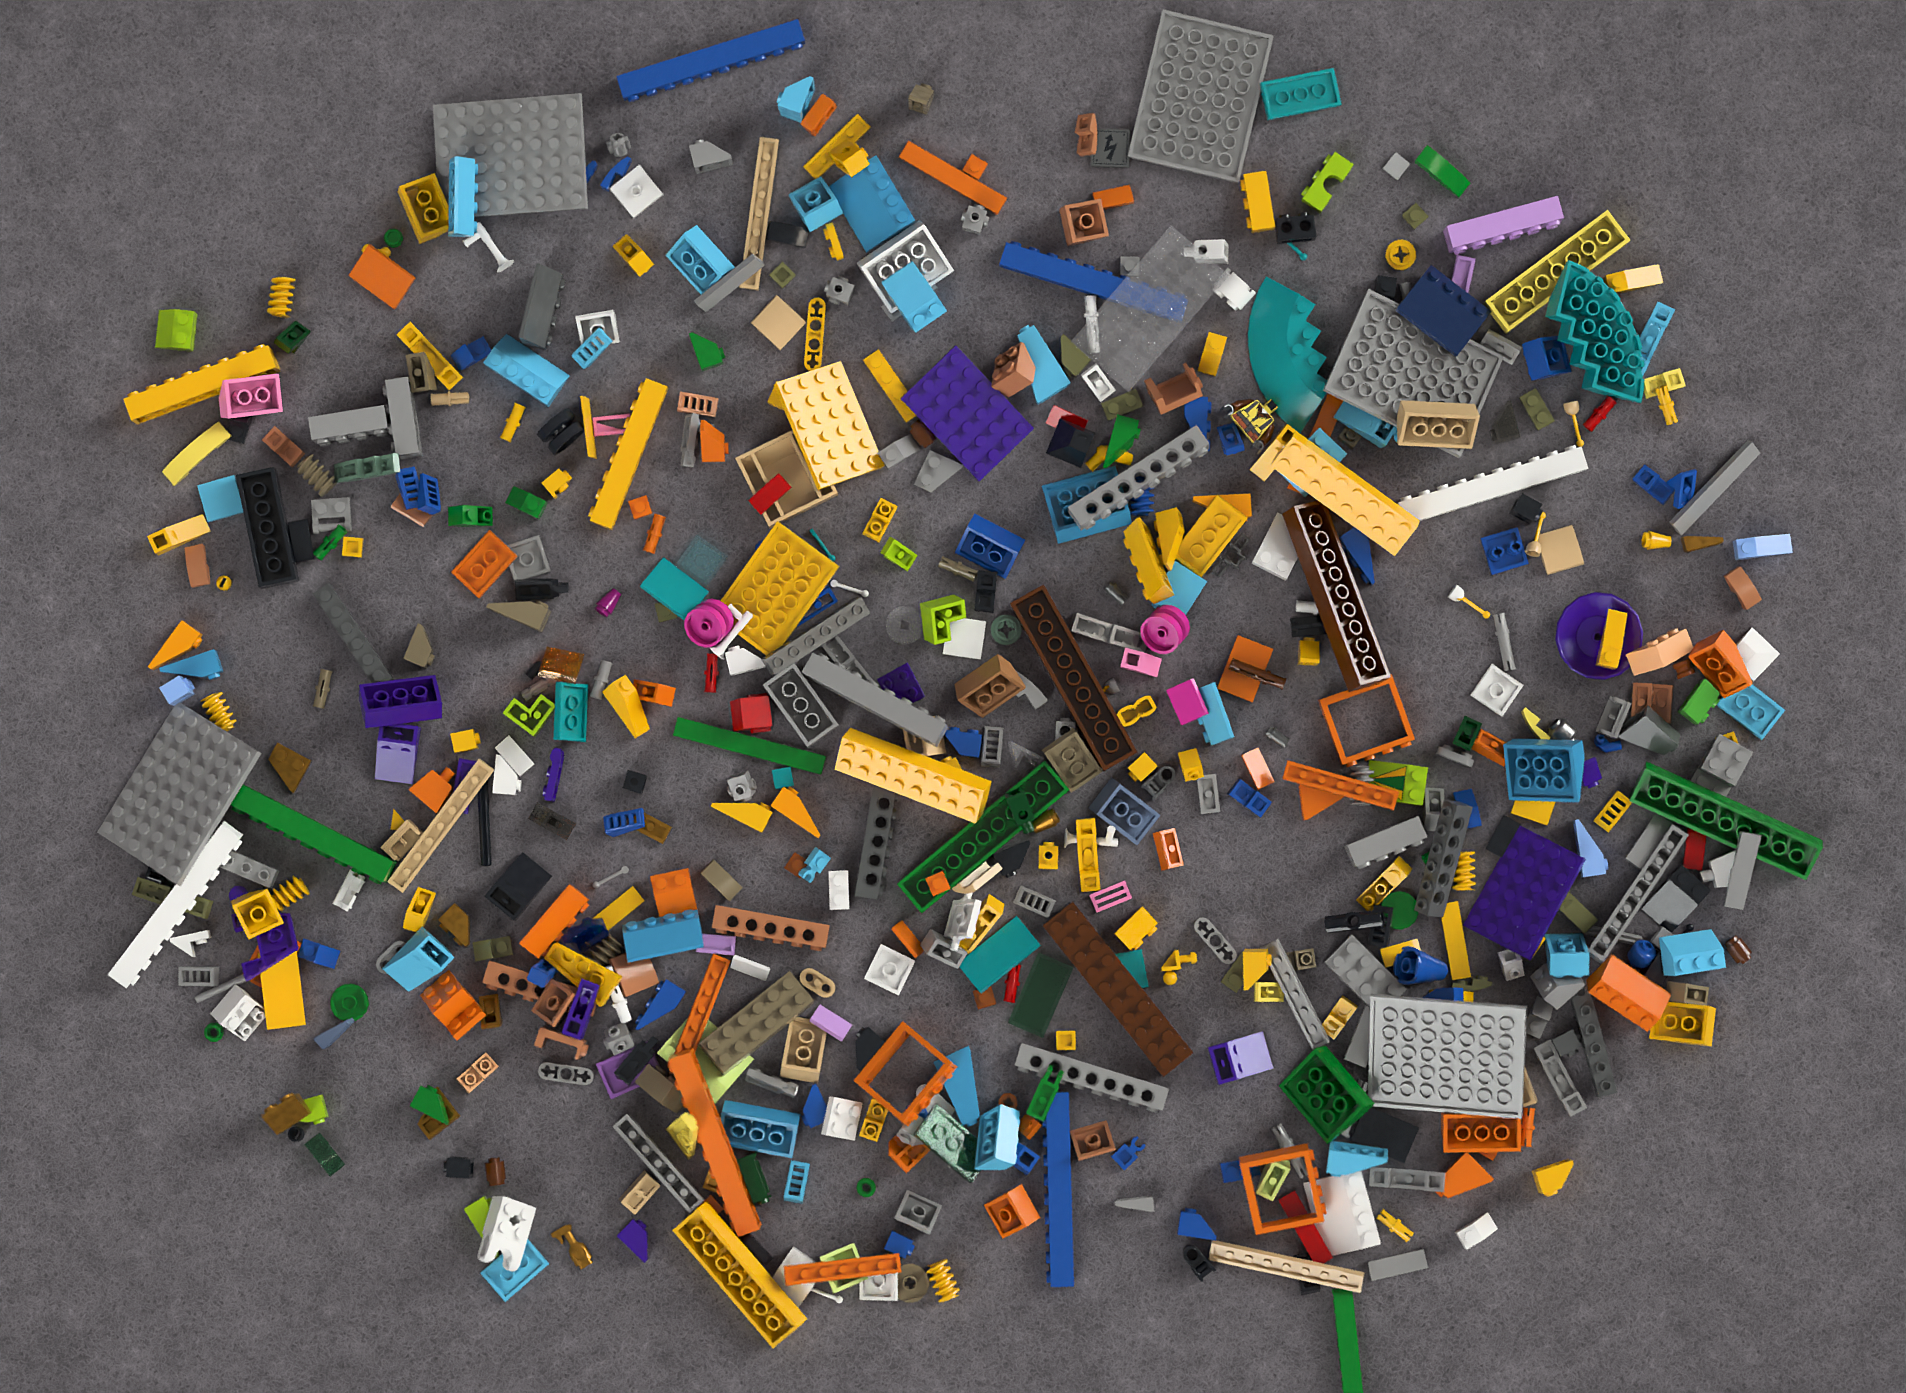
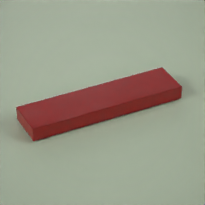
M1295 1190L1278 1199L1288 1218L1308 1214ZM1314 1224L1294 1227L1312 1261L1324 1264L1333 1258Z

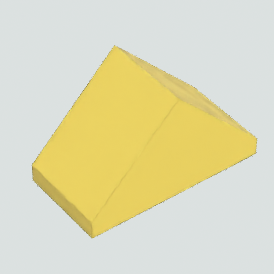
M1255 982L1254 1002H1284V994L1278 982Z

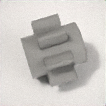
M622 133L611 135L610 141L606 142L609 153L614 154L616 157L626 155L627 149L631 148L628 136H624Z

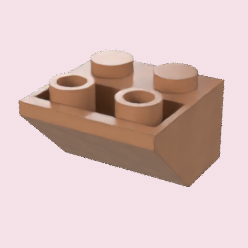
M1023 342L1010 347L1009 350L999 354L995 359L991 387L1007 398L1034 381L1036 367Z

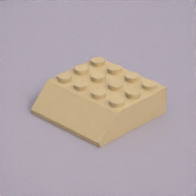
M793 430L735 458L753 495L778 473L792 487L763 514L769 528H772L777 521L783 523L838 496L834 485L817 490Z

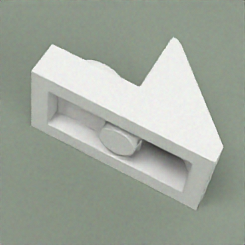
M1096 363L1081 374L1082 379L1100 402L1116 391Z
M210 930L182 935L170 938V942L190 956L196 957L193 942L196 945L207 943V939L211 938Z

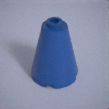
M1412 946L1403 947V951L1400 954L1397 953L1395 957L1394 974L1399 978L1397 981L1404 985L1441 981L1448 974L1445 962Z

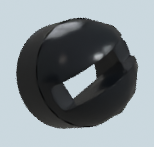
M293 1126L289 1129L288 1138L291 1141L299 1142L304 1138L305 1133L301 1127Z

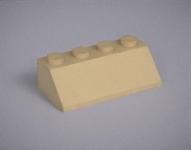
M1401 400L1397 414V444L1404 446L1472 449L1480 415L1475 404Z

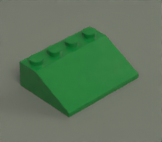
M1327 1046L1315 1048L1279 1085L1281 1090L1327 1144L1331 1143L1375 1104Z

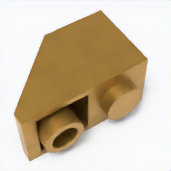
M454 903L438 919L441 922L439 926L446 933L450 931L455 936L453 940L462 947L464 944L468 947L470 945V917Z

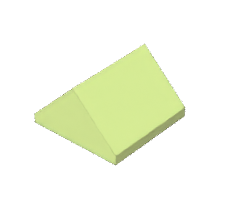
M851 1243L820 1256L819 1259L821 1262L859 1258V1254L855 1244ZM868 1277L828 1282L832 1292L836 1293L867 1280Z

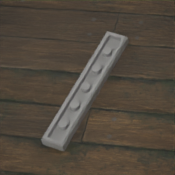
M1747 440L1672 518L1670 524L1680 535H1683L1758 457L1760 452L1752 441Z
M1279 939L1261 946L1260 949H1268V954L1272 955V965L1270 968L1311 1049L1314 1050L1329 1043L1330 1039Z

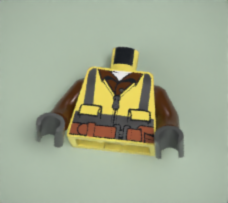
M1252 399L1238 400L1224 405L1220 409V411L1223 409L1227 411V415L1224 418L1230 416L1252 442L1250 449L1257 447L1259 451L1256 454H1260L1264 446L1271 440L1275 427L1273 424L1274 419L1270 414L1278 406L1272 399L1263 406L1258 400L1254 401Z

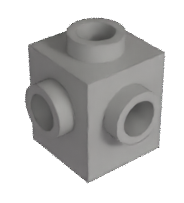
M974 204L973 206L969 205L968 210L964 209L961 220L964 221L962 230L981 235L982 228L987 227L990 218L987 216V211L984 210L985 207Z
M838 276V278L833 277L832 281L827 282L824 291L827 292L826 297L829 298V302L836 305L840 303L848 305L855 286L848 283V279ZM836 289H842V291L836 292Z
M748 770L731 775L727 779L729 785L727 787L730 797L734 798V801L741 800V802L752 799L757 786L754 778L751 779Z
M619 1023L603 1030L606 1037L603 1039L607 1050L611 1049L614 1055L635 1047L626 1023Z

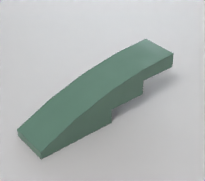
M399 453L353 459L334 464L335 483L375 478L400 472Z

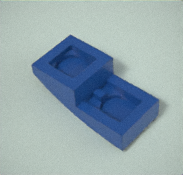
M626 157L608 172L600 185L602 189L609 191L616 175L622 178L625 176L632 162L631 158Z
M1645 464L1633 478L1635 483L1662 505L1675 492V488L1668 485L1660 478V475Z
M1239 778L1227 793L1260 818L1272 803Z

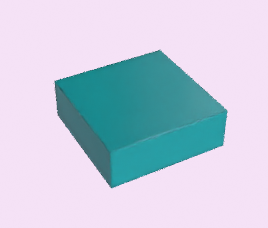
M791 767L772 770L775 789L794 786Z

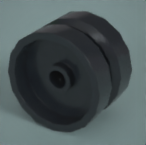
M569 408L564 409L551 418L537 433V436L543 443L550 441L548 449L554 456L564 451L585 432L584 426L580 421L573 422L575 415Z

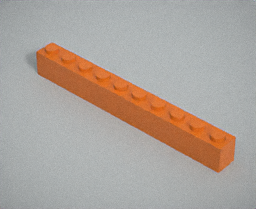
M693 1047L672 1054L668 1059L669 1062H667L668 1068L675 1075V1086L678 1091L681 1090L683 1096L681 1100L684 1108H688L689 1113L697 1121V1142L702 1144L704 1160L708 1161L711 1167L709 1168L711 1178L717 1182L716 1190L719 1197H722L724 1200L723 1208L726 1215L729 1214L731 1218V1229L733 1232H736L738 1237L760 1230L761 1221Z

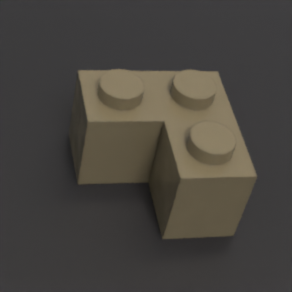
M648 1064L635 1080V1083L660 1104L677 1114L683 1106L681 1100L683 1096L681 1090L678 1091L675 1086V1079L671 1076L667 1078L664 1075L666 1071L658 1065L653 1067Z

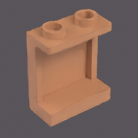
M1187 363L1183 364L1184 373L1158 385H1155L1151 378L1144 380L1148 393L1161 415L1203 396L1201 388H1203L1202 382L1197 377L1193 367L1189 368Z
M545 1026L539 1028L534 1046L543 1048L547 1038L575 1046L577 1047L575 1055L577 1060L586 1056L589 1045H586L587 1040H578Z

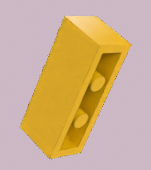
M1267 171L1244 174L1243 180H1240L1241 191H1245L1246 198L1243 199L1244 210H1248L1249 217H1246L1247 229L1251 228V233L1274 230L1275 222Z

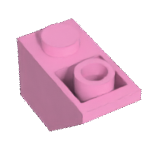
M1125 648L1120 668L1157 677L1162 659L1144 652Z

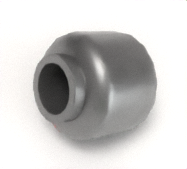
M1557 718L1548 726V735L1551 739L1576 740L1574 736L1577 730L1566 718Z

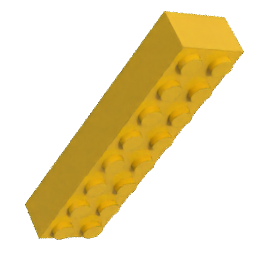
M261 344L254 347V351L248 353L246 351L235 354V358L220 359L217 361L218 364L213 366L210 364L204 365L199 368L200 371L194 373L192 371L181 374V378L166 379L163 381L164 384L156 386V384L150 385L145 388L146 391L140 393L138 391L127 394V398L123 399L130 419L138 425L219 395L223 380L281 372L274 351L268 345Z
M1296 430L1272 461L1271 467L1394 556L1418 527L1419 519Z
M850 728L842 737L835 770L973 823H977L984 814L992 782L853 728Z
M707 1201L672 1230L772 1348L777 1346L807 1320L805 1315Z

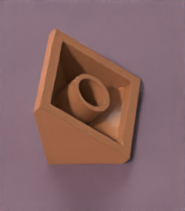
M551 979L531 1011L551 1026L557 1027L572 1004L576 993L556 980Z
M1107 1120L1070 1131L1078 1161L1116 1150Z

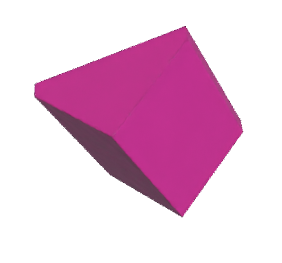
M1194 678L1166 690L1181 725H1186L1209 714Z

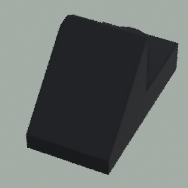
M252 416L229 418L228 432L231 437L228 440L245 444Z

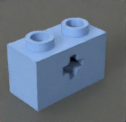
M177 676L159 687L168 703L173 706L193 696V689H195L190 679Z

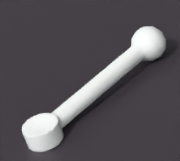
M832 580L830 583L832 587H840L861 594L863 597H868L869 595L867 590H858L840 584L837 580Z
M815 1288L810 1290L836 1300L837 1303H842L843 1301L841 1296L836 1297Z

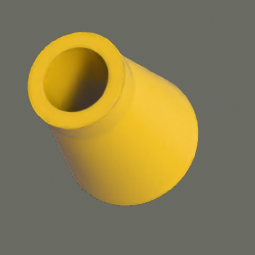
M1652 531L1644 532L1642 535V547L1647 550L1670 548L1671 536H1665Z

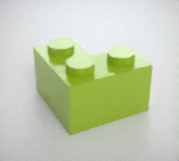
M953 594L920 603L924 640L934 645L951 641L950 622L966 618L964 599Z
M540 694L529 709L513 698L503 714L536 737L555 712V704Z

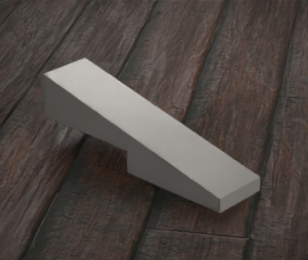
M1073 613L1069 626L1070 632L1145 653L1146 645L1144 641L1140 647H1137L1141 637L1140 632L1079 613Z
M838 635L833 637L835 639L827 646L826 643L821 645L834 663L838 662L846 667L845 670L850 673L852 670L862 675L861 679L867 682L869 679L872 680Z
M1739 832L1733 867L1730 870L1724 901L1725 907L1744 909L1761 839L1759 834Z

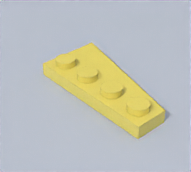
M686 1112L665 1130L689 1160L695 1155L698 1126L696 1125V1119Z

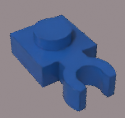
M1137 1136L1131 1140L1129 1147L1124 1143L1111 1156L1123 1170H1126L1138 1158L1135 1152L1143 1150L1146 1146L1145 1144H1142L1141 1147L1135 1146V1141L1138 1140Z

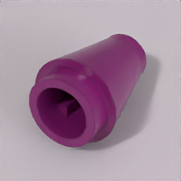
M612 588L611 591L596 603L595 610L607 618L608 615L612 614L621 594Z

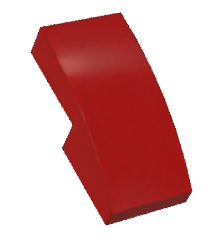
M778 473L748 501L762 515L792 487Z
M1687 827L1686 833L1688 837L1685 840L1682 866L1688 869L1702 870L1706 835Z

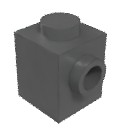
M1570 1029L1552 1038L1551 1041L1560 1057L1566 1054L1569 1057L1579 1052L1578 1048L1581 1047L1579 1042L1582 1039L1577 1031L1574 1032L1573 1029Z

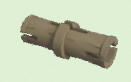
M942 556L938 565L939 568L952 572L954 576L959 575L974 582L978 570L963 565V562H955L945 556Z
M320 669L318 685L315 686L316 695L313 707L325 709L333 671Z

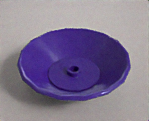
M1593 592L1576 598L1565 607L1557 622L1555 641L1560 657L1572 671L1585 678L1605 680L1621 675L1630 667L1626 654L1642 647L1643 629L1638 614L1628 602L1613 594ZM1608 609L1627 613L1618 668L1615 670L1596 665ZM1596 633L1600 634V640H1595L1594 635Z

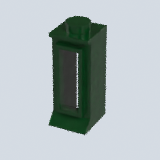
M756 1152L738 1159L737 1162L753 1204L758 1202V1205L769 1202L768 1198L772 1197V1194L768 1195L770 1189L759 1160H755Z

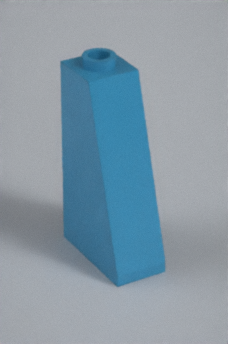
M969 1046L945 1056L957 1068L952 1073L953 1076L944 1083V1086L962 1126L966 1124L969 1127L978 1123L977 1119L980 1118L971 1052ZM941 1060L933 1062L937 1071L944 1064Z

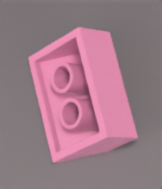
M279 374L223 380L219 395L221 418L229 419L283 412Z

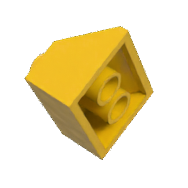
M435 173L399 186L397 192L419 244L437 238L448 231L449 206Z

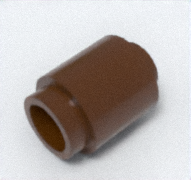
M919 419L910 426L911 430L909 432L920 446L922 445L924 448H927L937 440L934 434Z
M1734 935L1724 943L1726 946L1725 950L1737 964L1739 962L1744 964L1751 958L1750 954L1752 951L1741 937L1738 938Z
M500 1157L489 1158L488 1162L485 1163L486 1179L489 1181V1186L505 1184L504 1161H500Z

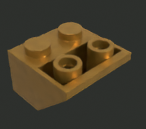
M289 1093L280 1099V1104H272L264 1110L265 1114L261 1117L276 1135L281 1134L312 1113L300 1094Z

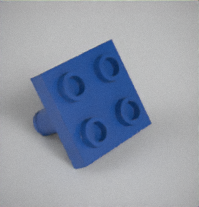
M1518 527L1480 538L1491 575L1529 564Z

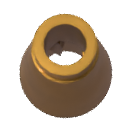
M1053 808L1051 810L1047 809L1032 822L1035 829L1034 832L1038 833L1055 827L1060 822V819Z

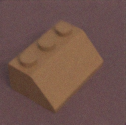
M999 654L955 683L957 701L982 718L1026 688L1011 663Z

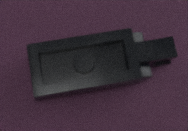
M558 579L515 580L516 600L554 599V597H559V593H568L569 591L568 582L558 583Z
M652 1036L647 1043L643 1040L641 1043H638L614 1074L627 1085H630L654 1056L656 1051L653 1047L659 1040Z

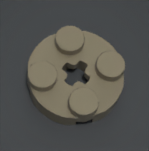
M911 1263L901 1265V1273H898V1298L907 1303L917 1302L927 1293L929 1288L928 1275L918 1265ZM907 1278H911V1280L916 1282L911 1289H909V1286L904 1285V1282H907Z

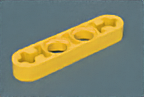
M813 298L808 306L804 366L808 371L821 368L826 305L821 298ZM817 301L823 306L819 308L818 315H822V318L817 316L810 317L811 314L815 315V308H812V305H815ZM814 320L821 323V328L818 331H814L810 327L811 322ZM812 339H816L820 343L819 348L816 350L809 347V342ZM808 352H819V356L815 355V362H818V365H815L814 368L807 364V362L811 361L812 356L807 355Z

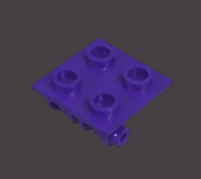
M908 662L877 679L882 690H885V688L895 693V697L899 699L904 697L914 703L925 697Z

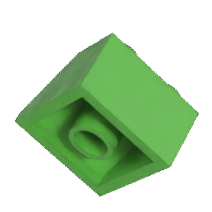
M1705 678L1699 680L1677 712L1695 725L1703 724L1709 716L1707 711L1710 707L1714 708L1719 702L1718 696L1720 692Z

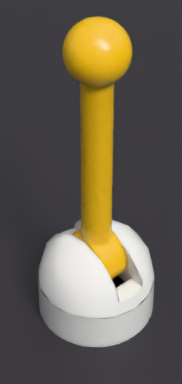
M1457 584L1453 587L1448 598L1453 601L1463 600L1483 614L1484 618L1490 617V612L1482 610L1464 597V590Z

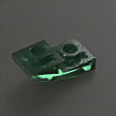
M320 1132L304 1144L330 1177L345 1165Z

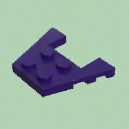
M279 913L284 923L256 936L260 958L241 963L246 982L299 949L290 913ZM231 914L235 932L243 931L244 929L237 915Z

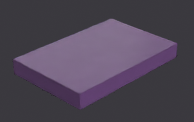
M635 1047L597 1063V1069L610 1099L640 1087L635 1083V1080L646 1066L650 1064L653 1067L657 1065L660 1067L655 1054L630 1085H627L614 1072Z

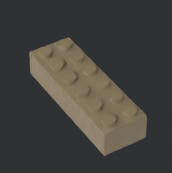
M789 971L701 1041L699 1047L720 1073L725 1076L812 1006L814 1000Z

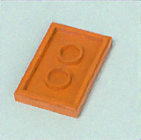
M371 244L366 247L349 274V277L393 309L397 308L416 277Z
M489 530L451 573L474 595L481 598L518 555Z
M1237 635L1217 689L1253 703L1261 681L1229 670L1232 658H1235L1241 662L1266 670L1273 649Z

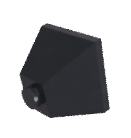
M1060 418L1046 454L1081 468L1095 432Z

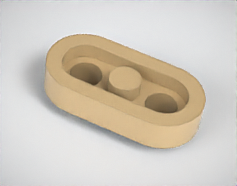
M812 968L804 969L801 972L800 982L803 986L824 998L834 994L835 984L832 980ZM808 974L813 976V980L810 982L806 980V975ZM824 984L829 985V991L824 992L822 986Z

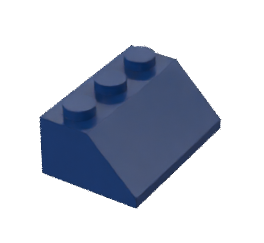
M974 514L955 553L991 572H997V575L1006 579L1022 549L1025 539Z

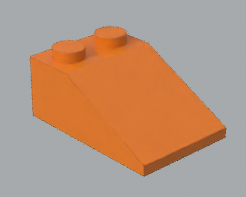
M1724 630L1697 642L1688 655L1689 659L1720 692L1723 698L1731 696L1753 684L1735 642Z
M689 868L650 876L659 917L669 913H682L689 909L697 910Z

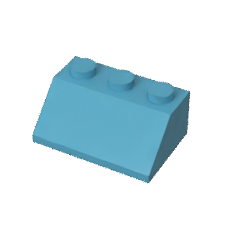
M809 76L785 87L784 92L779 93L777 106H779L778 110H780L781 116L801 123L815 90L813 77Z
M697 225L685 232L665 255L700 294H703L735 268Z
M1215 682L1198 688L1209 714L1197 719L1199 725L1203 724L1205 732H1202L1205 742L1210 743V746L1232 739L1234 734Z
M1711 929L1659 937L1664 976H1677L1726 968L1724 949Z
M1000 1104L980 1115L975 1160L976 1170H1005L1015 1165L1017 1160L1016 1148L1019 1141V1110Z

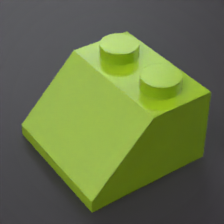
M179 309L159 310L155 348L193 352L197 313L195 311Z

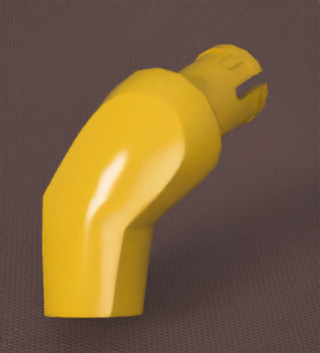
M1108 445L1098 446L1097 452L1085 462L1093 472L1105 461ZM1126 451L1115 462L1130 466L1133 461V455Z

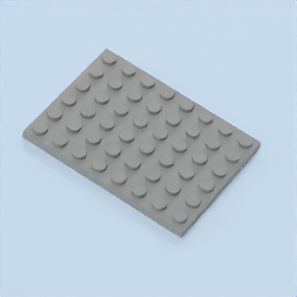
M1163 9L1128 157L1239 184L1261 92L1259 83L1263 82L1274 35Z
M582 94L433 105L437 180L448 206L449 160L459 156L475 159V164H478V174L475 175L478 192L477 195L474 194V202H477V214H474V217L588 209Z
M1368 289L1323 391L1397 427V414L1401 400L1475 404L1478 413H1480L1504 356L1470 339L1458 356L1455 357L1395 310L1400 304ZM1437 447L1457 458H1460L1464 451V448Z
M179 702L172 708L97 833L170 881L181 886L261 753Z
M1371 994L1368 1096L1375 1103L1373 1106L1522 1119L1527 1006Z

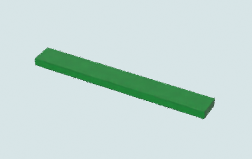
M680 717L677 718L673 736L820 775L822 774L826 759L824 755Z

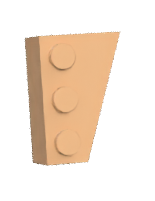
M1678 628L1667 631V634L1658 636L1657 639L1648 642L1647 645L1626 654V657L1635 676L1669 665L1690 653L1693 645L1686 629L1678 630Z

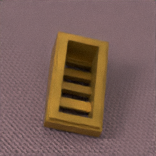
M1685 536L1681 538L1685 553L1719 545L1724 541L1723 537Z

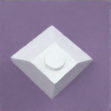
M1753 628L1736 643L1752 681H1755L1780 654Z

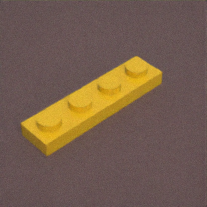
M879 349L863 359V362L904 421L907 423L916 417L900 399L907 392V389Z

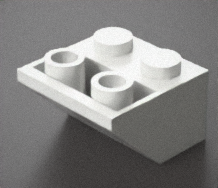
M235 984L210 1014L220 1025L246 1041L264 1020L265 1009L250 994Z

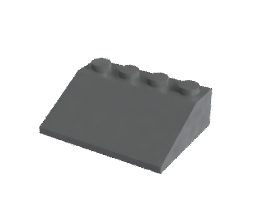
M536 263L519 339L523 345L546 350L547 346H551L552 343L551 327L555 328L557 317L554 315L556 309L560 308L562 298H559L560 290L564 291L566 280L563 279L562 273L539 263Z

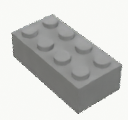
M409 377L385 380V385L382 387L384 397L388 399L385 409L387 416L391 419V423H388L389 434L392 435L394 442H391L392 453H399L400 460L421 457L423 454L414 393L411 392Z
M385 405L308 417L311 440L322 447L331 445L332 441L348 443L351 438L366 440L369 439V435H376V437L388 436L390 418L386 414Z
M795 663L763 684L808 748L839 727Z
M1419 816L1344 847L1352 866L1362 869L1371 865V860L1375 859L1376 862L1388 858V853L1393 852L1395 855L1405 851V846L1411 844V847H1415L1424 843L1423 839L1427 838Z
M1350 935L1324 961L1368 1007H1370L1371 994L1401 996L1407 990L1353 935Z

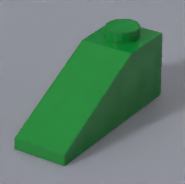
M1117 414L1103 468H1108L1133 445L1134 439L1138 440L1141 431L1140 428H1137L1139 420Z

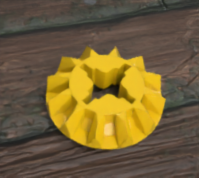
M1396 240L1387 247L1385 258L1388 265L1394 269L1405 270L1410 268L1415 262L1416 251L1410 242ZM1399 247L1402 253L1409 254L1403 257L1402 263L1399 257H1393L1395 254H1398Z

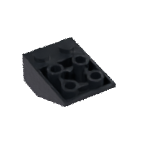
M522 852L484 897L512 920L517 921L552 878V875Z

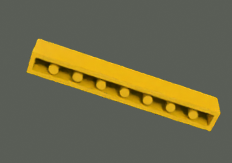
M647 378L645 382L641 381L637 391L640 393L637 400L634 399L631 405L632 415L630 418H626L623 428H626L624 435H620L616 444L619 446L616 453L613 452L610 458L611 468L609 471H605L602 479L605 483L602 489H598L595 499H598L597 503L589 511L588 516L591 517V522L613 530L668 391L667 386Z

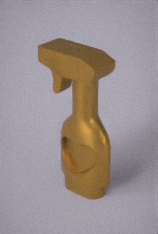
M571 1224L565 1225L551 1233V1236L558 1239L561 1244L564 1243L562 1235L565 1236L570 1244L569 1255L576 1267L579 1266L581 1270L593 1263L591 1260L592 1255L586 1245L576 1241L570 1231L572 1229Z

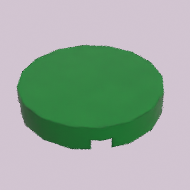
M1396 891L1390 893L1381 903V906L1394 907L1391 925L1393 929L1408 928L1418 917V912L1414 910L1416 900L1406 892Z
M343 984L331 996V1010L340 1020L345 1021L353 1018L357 1021L367 1012L369 999L365 990L360 986Z

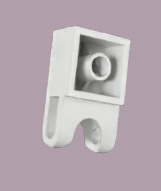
M493 1196L482 1232L484 1235L478 1252V1259L485 1263L494 1260L498 1250H500L503 1254V1267L511 1272L516 1271L521 1263L536 1208L504 1196Z

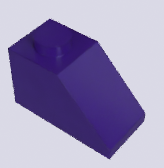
M1595 757L1584 761L1582 787L1587 786L1590 789L1598 785V780L1602 779Z
M632 1219L617 1237L645 1263L648 1260V1231L645 1229L647 1225L640 1219L637 1221Z

